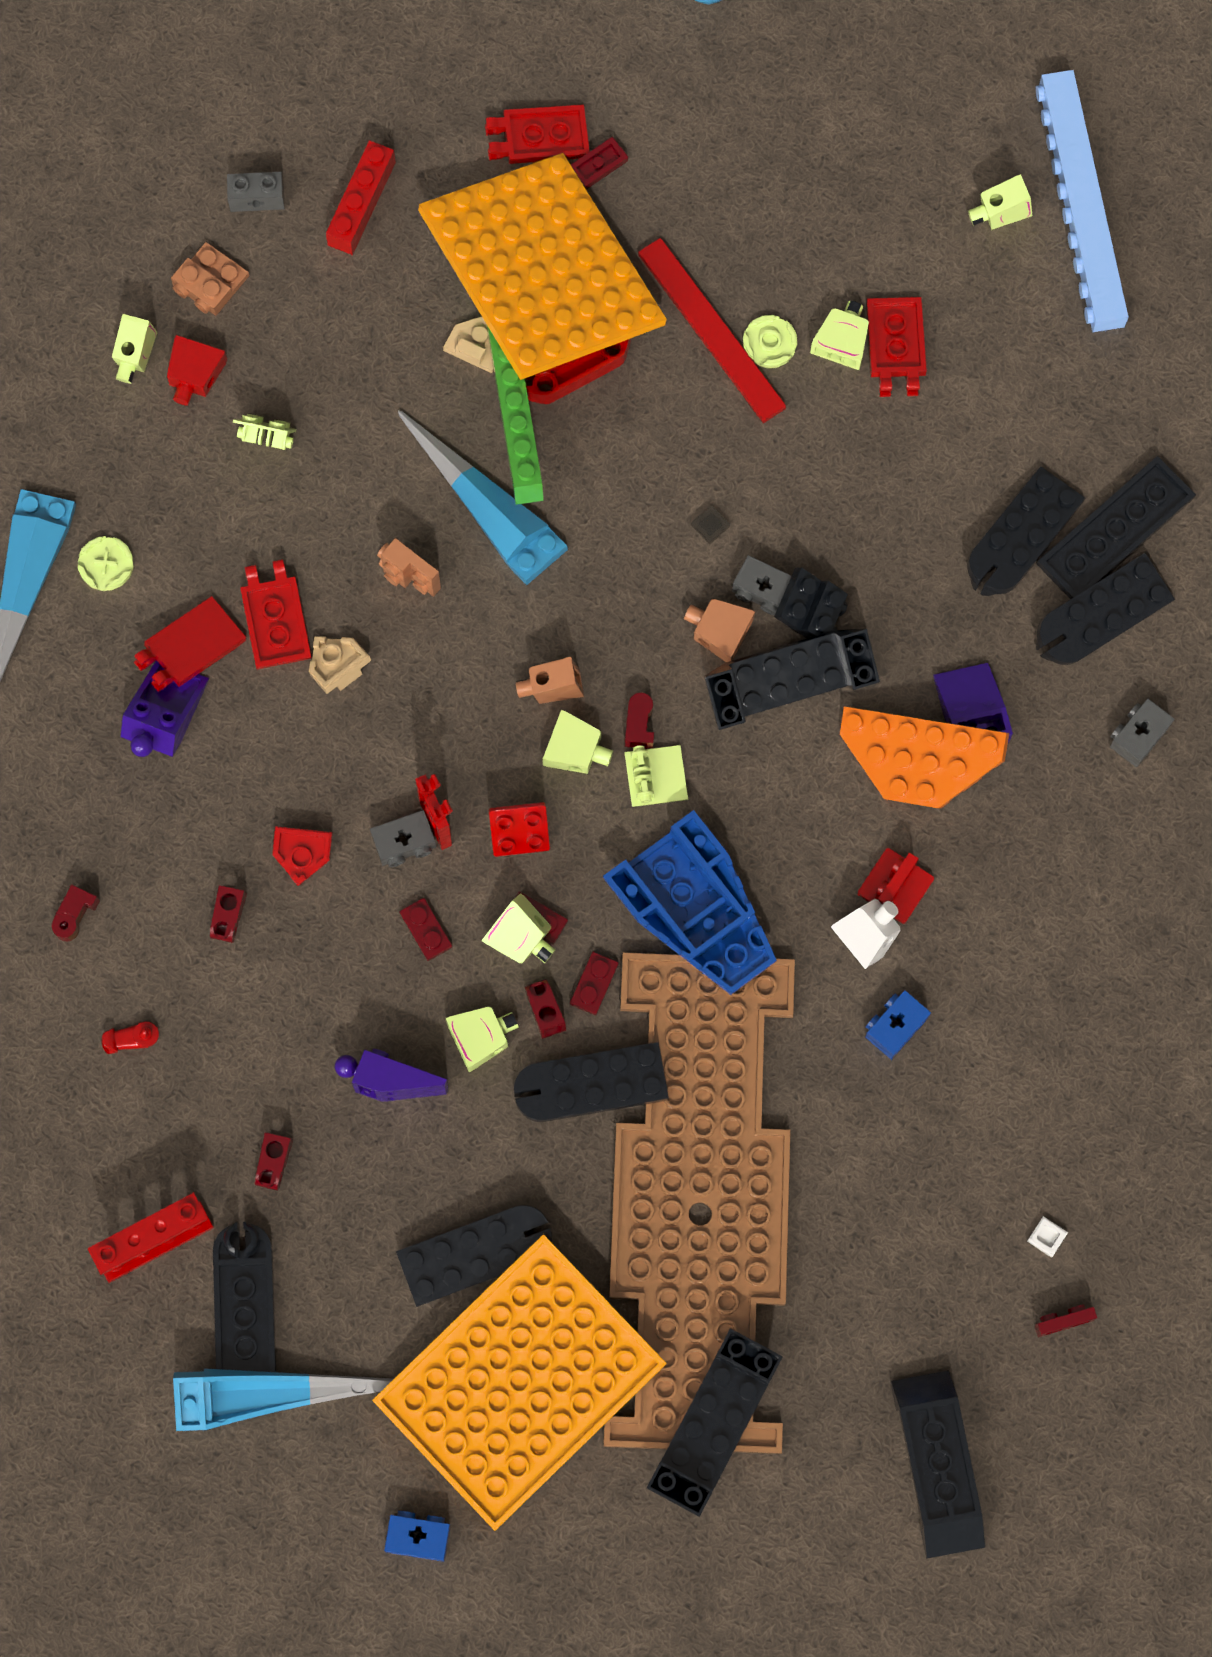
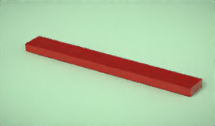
M659 238L640 250L638 256L760 420L765 423L785 410V403L664 241Z

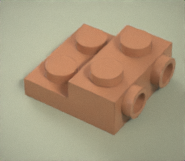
M205 242L191 260L189 258L185 260L171 277L174 286L173 290L184 299L187 296L195 301L194 304L200 311L205 314L211 312L216 316L250 275L244 268Z
M396 538L390 544H384L377 554L381 558L379 566L383 568L385 572L384 577L392 585L397 586L400 584L406 588L413 580V586L424 595L428 592L433 597L441 589L439 571Z

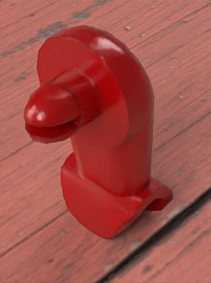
M141 1022L138 1025L117 1031L112 1028L103 1033L101 1039L102 1047L107 1054L117 1053L118 1050L148 1048L157 1042L159 1031L150 1022Z

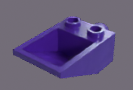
M157 660L155 661L122 718L121 737L131 741V750L136 756L146 757L152 750H156L173 757L183 740L209 678L198 674L180 687L173 681L158 692L151 684L154 681L152 676L164 669Z
M988 663L933 675L946 723L987 730L993 728L996 731L1009 733V743L1013 732L1005 704Z
M372 1049V1052L364 1050L359 1065L356 1059L350 1055H342L335 1062V1071L340 1077L350 1078L354 1075L352 1084L356 1093L381 1102L447 1095L448 1092L447 1079L389 1059V1054L378 1049Z

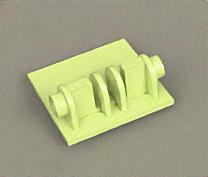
M252 414L242 415V418L233 420V423L244 425V427L239 426L237 437L242 438L244 442L256 443L258 437V445H262L266 429L268 430L267 447L270 446L274 431L271 447L282 450L292 448L293 438L289 437V434L296 432L297 429L290 428L289 422L274 420L265 423L263 422L264 417Z
M680 745L646 750L644 746L633 747V751L624 752L632 807L688 800Z

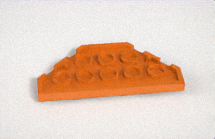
M844 707L840 736L884 799L933 808L944 807L958 794L982 779L985 774L1005 762L1009 733L852 707Z

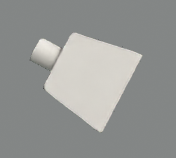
M874 899L833 924L831 928L866 969L883 958L899 934L900 926L893 919L898 914V908L890 901H886L882 905L879 900Z

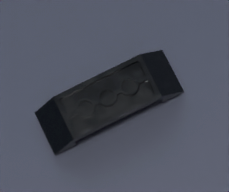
M866 628L835 630L726 662L704 676L718 730L745 723V716L846 686L856 690L880 682Z
M730 1328L646 1489L700 1517L783 1356Z
M949 1370L890 1381L896 1411L899 1410L922 1522L923 1528L920 1530L926 1559L985 1548L980 1501L959 1400Z

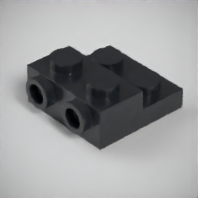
M797 567L793 571L774 617L805 638L837 630L835 624L838 617L842 616L847 610L848 604L845 600L848 594L830 581H821L804 568Z

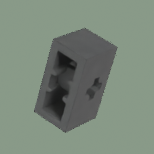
M282 172L227 174V196L230 212L285 209Z
M748 555L733 583L732 592L736 593L735 596L745 603L753 601L761 605L760 608L764 612L775 615L791 575ZM764 584L768 585V588L764 591L759 590V587H762Z
M1149 699L1143 705L1137 703L1127 715L1131 719L1126 726L1120 724L1110 736L1114 739L1110 748L1136 768L1174 721L1172 716ZM1140 727L1145 730L1140 735L1135 733Z
M424 810L370 828L382 866L388 864L389 867H396L403 864L405 858L413 855L416 858H422L431 854V849L436 848ZM401 836H405L408 840V845L403 846L400 842Z

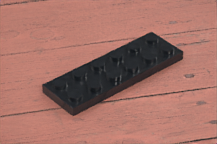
M1157 456L1040 558L1037 565L1072 599L1104 579L1190 503L1196 494Z

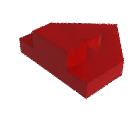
M275 826L272 855L286 870L296 885L299 886L330 861L333 832Z

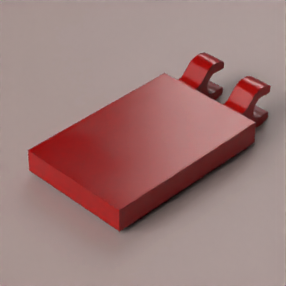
M584 105L504 110L503 117L486 118V136L497 135L505 132L506 142L489 143V160L508 157L509 164L539 162L561 153L569 160L579 159L590 152Z
M922 298L867 299L871 377H879L880 397H891V377L901 376L907 377V396H918V390L920 389L919 376H926L927 371Z
M283 560L272 562L276 580L259 583L256 565L245 567L248 586L240 587L256 669L312 659L296 578H287Z
M211 596L147 639L144 645L147 649L139 651L134 656L137 659L134 661V664L142 671L156 660L164 670L155 673L152 676L154 681L151 682L158 692L173 681L180 687L246 641V636Z
M426 774L415 779L418 800L441 850L452 846L450 827L446 816L453 810L447 799L440 805L434 791L441 786L436 774L431 775L430 779L427 778Z

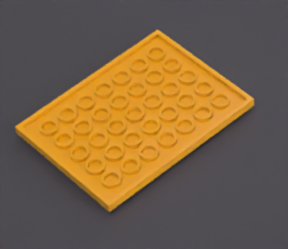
M563 153L419 204V213L520 380L665 326L667 319Z
M543 1234L372 1401L489 1526L496 1531L667 1363Z

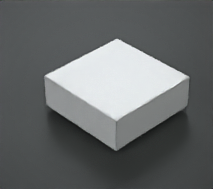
M1043 1216L1027 1242L1052 1258L1068 1232Z

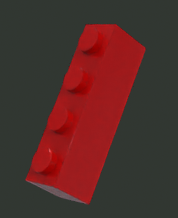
M369 140L326 231L328 246L353 255L396 163L393 149Z

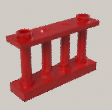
M192 1193L87 1249L100 1275L104 1274L108 1283H111L214 1227L201 1202L198 1201L195 1193Z

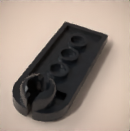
M1040 466L971 552L967 563V570L973 589L976 591L985 575L995 567L996 571L984 584L980 594L982 596H992L1012 591L1079 509L1085 497Z
M1144 553L1044 616L1037 628L1036 650L1063 635L1065 640L1040 656L1060 665L1076 663L1168 605L1175 598L1147 554Z
M659 1042L534 1063L525 1067L518 1074L514 1083V1097H519L525 1092L540 1090V1095L515 1099L519 1111L526 1118L535 1122H547L669 1100Z
M519 1205L396 1251L416 1307L502 1275L543 1234L552 1242L551 1227L528 1237H525L524 1234L525 1231L546 1224L549 1220L539 1209L529 1205Z
M235 1222L223 1229L213 1244L216 1369L276 1372L272 1244L264 1230L256 1225L243 1222L245 1250L240 1251V1225L238 1222Z

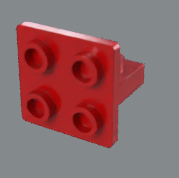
M544 802L495 807L488 810L493 855L495 857L550 850L546 804Z
M887 848L857 894L868 902L877 899L882 905L886 901L894 903L898 908V914L894 919L905 924L934 881V877L916 866L919 858L913 854L908 853L906 858L890 848Z

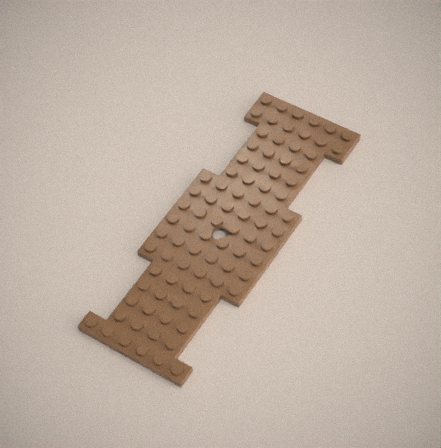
M623 953L620 1011L649 1012L648 1044L659 1042L669 1100L646 1104L645 1124L616 1123L609 1299L639 1300L637 1333L667 1364L635 1394L634 1417L613 1416L604 1424V1447L667 1449L730 1328L755 1341L756 1305H786L790 1130L761 1129L764 1017L793 1018L794 959H776L777 961L730 995L680 955ZM703 1203L710 1208L712 1217L707 1224L696 1225L690 1220L689 1210L694 1204ZM752 1415L734 1452L782 1454L783 1423L753 1422Z

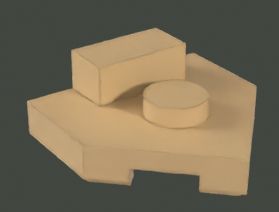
M483 317L456 324L443 347V351L493 373L494 368L487 325Z
M315 636L309 673L326 694L336 687L341 691L362 675L361 668L368 664L371 658L354 638L327 639L323 636Z

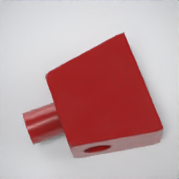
M176 335L167 372L169 385L177 388L173 400L178 404L187 406L193 393L206 397L226 365L227 357L225 351Z

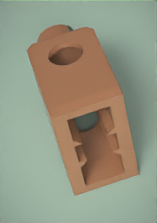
M711 599L705 611L691 604L684 620L697 626L694 632L695 641L723 661L729 662L734 659L754 620L755 611Z
M572 657L530 667V679L516 681L518 697L533 695L539 704L584 697L580 670Z

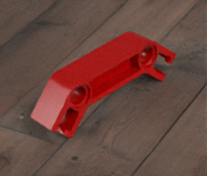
M632 338L527 377L526 379L533 381L532 386H526L528 401L540 404L553 403L620 367L626 360ZM610 348H616L620 352L616 355H610L606 351ZM548 384L551 385L552 389L541 391L539 386Z

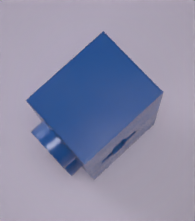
M905 990L900 996L895 993L885 1004L888 1010L881 1017L876 1014L866 1025L869 1031L865 1038L891 1060L931 1014L929 1010ZM897 1018L902 1020L900 1026H896L894 1029L890 1026L892 1020L895 1021Z
M398 1511L397 1516L390 1515L384 1550L386 1553L445 1562L450 1524L444 1523L445 1518L427 1515V1521L415 1519L416 1513ZM417 1527H421L422 1533L427 1534L426 1539H420L419 1544H415L414 1538L409 1537L410 1532H416Z

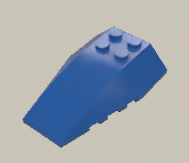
M694 810L672 825L669 834L629 863L627 860H624L603 875L604 880L639 924L730 995L777 961L766 935L758 923L751 902L749 903L744 892L742 882L735 872L729 854Z

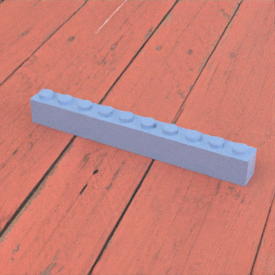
M1074 70L1043 74L1039 85L1036 86V98L1038 102H1042L1044 110H1041V121L1043 126L1048 127L1049 134L1046 135L1048 150H1053L1052 171L1054 175H1058L1060 181L1057 184V193L1059 199H1063L1065 204L1062 215L1064 223L1069 224L1070 233H1068L1069 247L1075 250L1076 257L1073 259L1074 271L1076 274L1080 273L1081 277L1079 294L1081 299L1085 298L1087 307L1084 308L1085 321L1087 324L1091 323L1092 332L1124 328L1128 320V313Z

